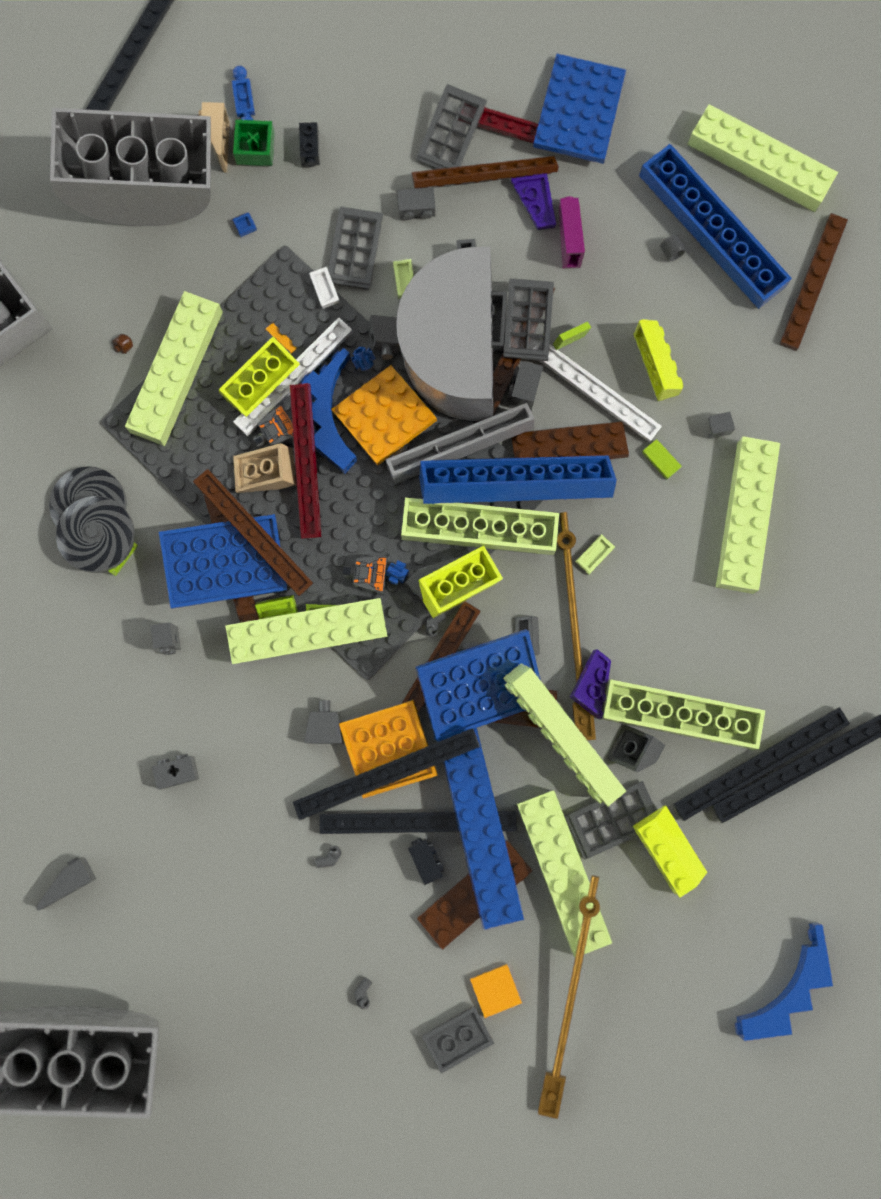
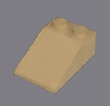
M202 102V110H199L198 116H211V147L223 172L227 173L230 120L225 104Z
M280 443L233 456L236 493L277 490L296 485L294 451L286 445Z

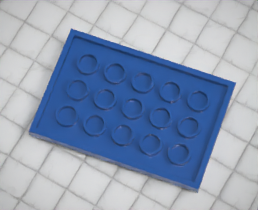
M557 53L533 147L604 164L626 69Z
M275 514L253 517L280 546ZM229 521L159 532L171 609L288 591L286 582Z
M527 629L416 666L432 730L437 742L471 728L474 729L525 711L517 703L518 697H515L504 686L506 682L503 678L522 663L530 667L540 679L530 634Z

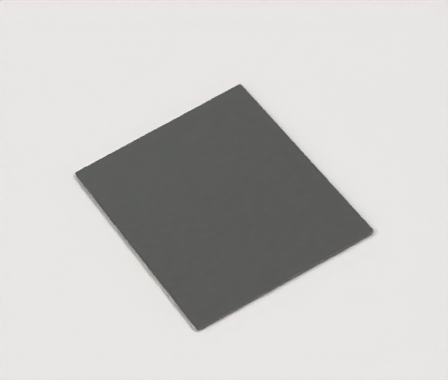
M282 246L220 306L223 313L165 446L131 434L125 428L145 379L102 420V425L204 524L212 523L204 495L193 481L207 469L252 517L275 514L280 547L313 582V585L300 597L288 585V591L276 592L280 597L294 595L298 613L306 611V604L343 605L381 598L387 637L331 646L362 677L369 680L426 622L431 614L423 600L421 601L406 586L405 582L407 579H405L404 583L398 582L395 585L388 581L390 577L386 576L384 596L354 588L353 578L343 577L344 566L355 567L356 558L386 556L388 558L387 569L391 562L396 564L397 560L406 564L405 569L409 570V574L413 570L416 572L418 569L459 556L463 557L478 549V547L402 540L405 497L423 499L419 475L394 484L386 460L377 466L333 412V420L337 432L345 445L356 455L357 462L346 474H343L315 450L322 537L301 539L297 478L295 486L283 489L236 493L233 456L269 447L270 445L267 442L258 448L253 440V437L262 433L259 426L247 436L234 424L233 421L242 413L219 393V389L273 337L266 330L270 324L274 323L279 328L280 334L287 336L292 341L293 346L297 349L291 355L297 359L330 325L340 318L352 329L353 333L314 372L319 375L321 368L324 365H328L332 361L333 355L337 351L340 352L343 348L350 353V358L354 357L353 352L357 348L365 347L366 350L370 348L376 359L372 360L374 364L367 370L356 369L352 360H349L336 382L332 408L388 366L392 365L437 417V421L407 443V451L477 422L450 417L434 409L424 401L408 377L401 351L393 353L391 360L382 359L381 352L373 351L368 331L369 322L338 293L337 296L340 303L323 309L309 274L314 272V270L288 246ZM289 395L281 405L292 421L291 396ZM313 424L314 431L319 430V428ZM292 443V444H289V445H286V446H288V447H290V448L293 449V451H294V464H295V450H294V443ZM496 443L457 460L514 458V456L500 443ZM543 500L464 503L535 510ZM486 548L489 555H491L496 550Z

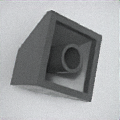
M624 725L607 759L638 773L658 761L665 744L654 736Z

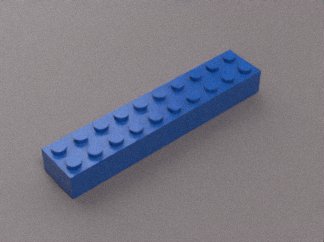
M671 144L667 145L642 165L639 174L640 178L758 309L787 287L792 279L790 275Z
M609 455L420 461L419 474L423 504L613 498L617 482Z
M474 728L480 748L445 761L443 766L482 929L485 930L522 921L524 916L478 730Z

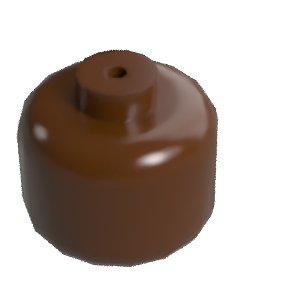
M120 334L113 340V349L117 353L126 354L133 347V341L129 336Z

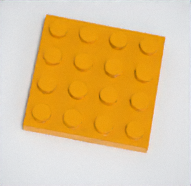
M392 365L388 366L331 409L377 466L437 421V417Z
M414 700L339 723L355 776L429 746ZM433 766L364 794L362 797L367 798L438 775L436 767Z

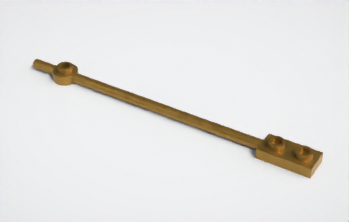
M561 512V533L557 537V546L564 553L577 683L583 671L571 556V549L576 543V537L569 531L567 512ZM568 539L569 544H564L562 540ZM572 702L575 726L587 741L596 740L594 716L578 703Z
M595 875L591 876L588 895L584 896L579 903L580 912L584 916L552 1073H545L538 1108V1115L558 1119L566 1081V1076L560 1075L591 918L596 916L600 910V904L596 898L600 877ZM588 902H591L593 904V907L587 908L586 904Z

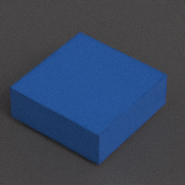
M249 212L232 219L240 237L257 231V227Z

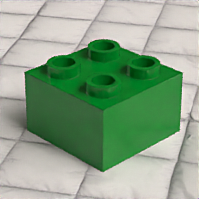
M235 120L233 155L236 165L273 166L275 131L272 121Z

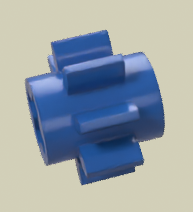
M365 347L357 348L353 352L354 357L351 358L356 369L361 368V370L371 368L374 364L372 360L376 359L371 349L368 348L366 350Z
M397 560L396 564L390 563L386 572V576L390 577L388 580L390 583L395 585L398 582L404 583L409 572L408 569H405L406 564Z

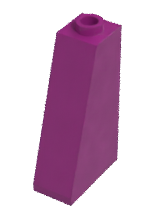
M567 196L560 198L559 202L562 268H581L585 246L579 198Z

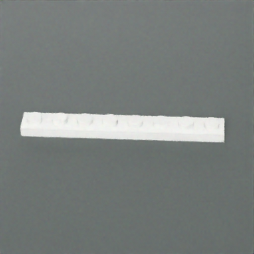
M338 318L296 359L300 365L247 417L243 414L239 415L233 421L234 424L244 434L249 436L258 427V423L290 395V385L301 384V380L306 374L314 371L353 333L352 329Z
M543 338L534 349L542 350ZM549 344L548 361H540L542 364L621 422L623 421L626 426L650 443L662 427L660 424Z

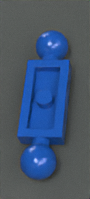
M239 65L233 69V76L236 80L232 81L236 114L238 118L242 117L240 120H254L251 117L255 115L250 78L246 79L247 70Z

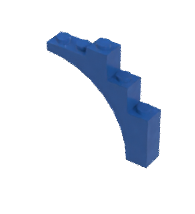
M345 348L333 355L332 361L321 368L319 375L312 371L301 380V384H311V398L315 400V402L312 401L313 424L319 428V430L314 431L315 450L343 474H346L357 462L356 455L345 445L338 434L331 410L336 382L343 368L351 359L350 353Z

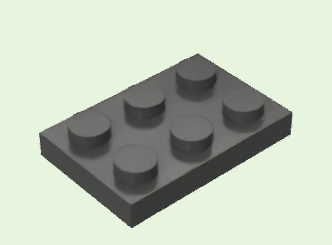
M475 1005L422 1035L441 1074L494 1044Z

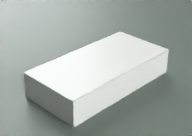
M327 267L309 273L323 309L340 303Z

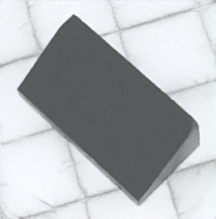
M515 617V633L527 629L530 634L534 655H539L538 617Z

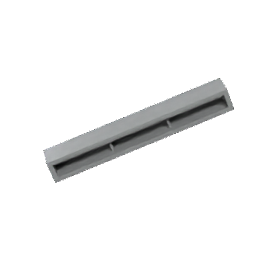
M525 403L388 458L386 463L393 482L397 484L419 475L420 461L457 460L534 428V416L528 404Z

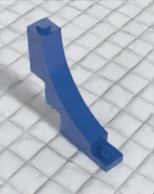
M817 922L809 923L808 937L812 944L802 945L795 973L782 993L763 1008L746 1015L736 1016L735 1031L741 1039L749 1041L792 1035L789 1014L813 1010L809 989L833 986L823 924Z

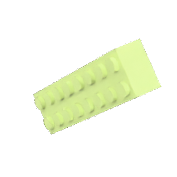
M710 104L696 125L687 144L813 212L817 210L838 174L837 171Z
M186 291L183 292L125 425V428L131 434L163 446L166 445L223 313L218 303Z
M744 436L737 442L716 581L717 588L750 594L759 591L780 443Z
M405 497L401 537L402 540L478 548L485 546L488 549L554 555L557 544L559 513L465 503L423 504V499Z
M381 598L226 625L232 664L387 637Z
M521 663L503 678L506 682L504 685L506 689L515 697H518L516 701L523 710L525 709L528 713L530 712L528 717L535 725L537 724L542 728L540 730L542 735L547 740L549 739L551 743H554L552 745L553 749L565 759L564 763L570 770L576 773V778L582 785L584 784L588 788L587 792L594 800L596 799L599 804L603 802L605 805L610 806L626 792L621 783L530 667Z
M609 680L607 682L606 699L602 708V720L751 750H757L760 747L765 710L616 680Z
M552 790L517 803L516 806L570 950L575 957L584 916L580 912L579 903L584 896L588 895L590 883L555 791ZM588 902L586 904V907L592 908L593 904L591 902ZM600 910L596 916L591 918L584 954L612 944Z

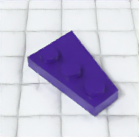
M547 173L511 178V183L537 230L556 228Z
M598 649L592 651L570 698L597 719H602L603 711L601 710L602 704L606 699L604 691L609 679L611 660Z

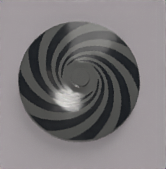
M85 466L67 472L57 481L50 495L49 510L54 524L57 526L61 515L71 504L85 497H107L126 509L127 499L122 485L111 473L98 467Z
M102 496L85 497L71 504L61 515L56 528V543L63 558L75 568L89 573L106 572L120 565L131 552L135 540V528L129 513L116 501Z

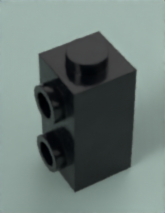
M317 122L299 123L300 159L302 166L314 167L315 165H320Z
M421 838L410 842L411 846L408 847V850L424 885L443 877L441 872L444 871L440 860L436 861L433 856L436 851L432 842L428 843L426 839L422 841Z

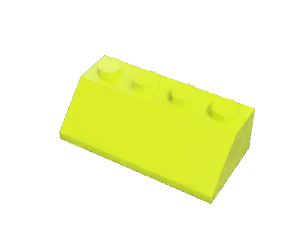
M642 319L638 322L634 337L657 400L661 401L677 396L682 391L683 381L676 373L677 365L671 359L669 344L665 343L663 327L659 326L658 321Z
M272 337L219 389V393L234 408L247 417L300 363Z
M482 546L419 579L423 602L432 618H435L496 585L503 578L485 546Z
M666 805L632 826L674 894L682 897L698 886L707 871Z

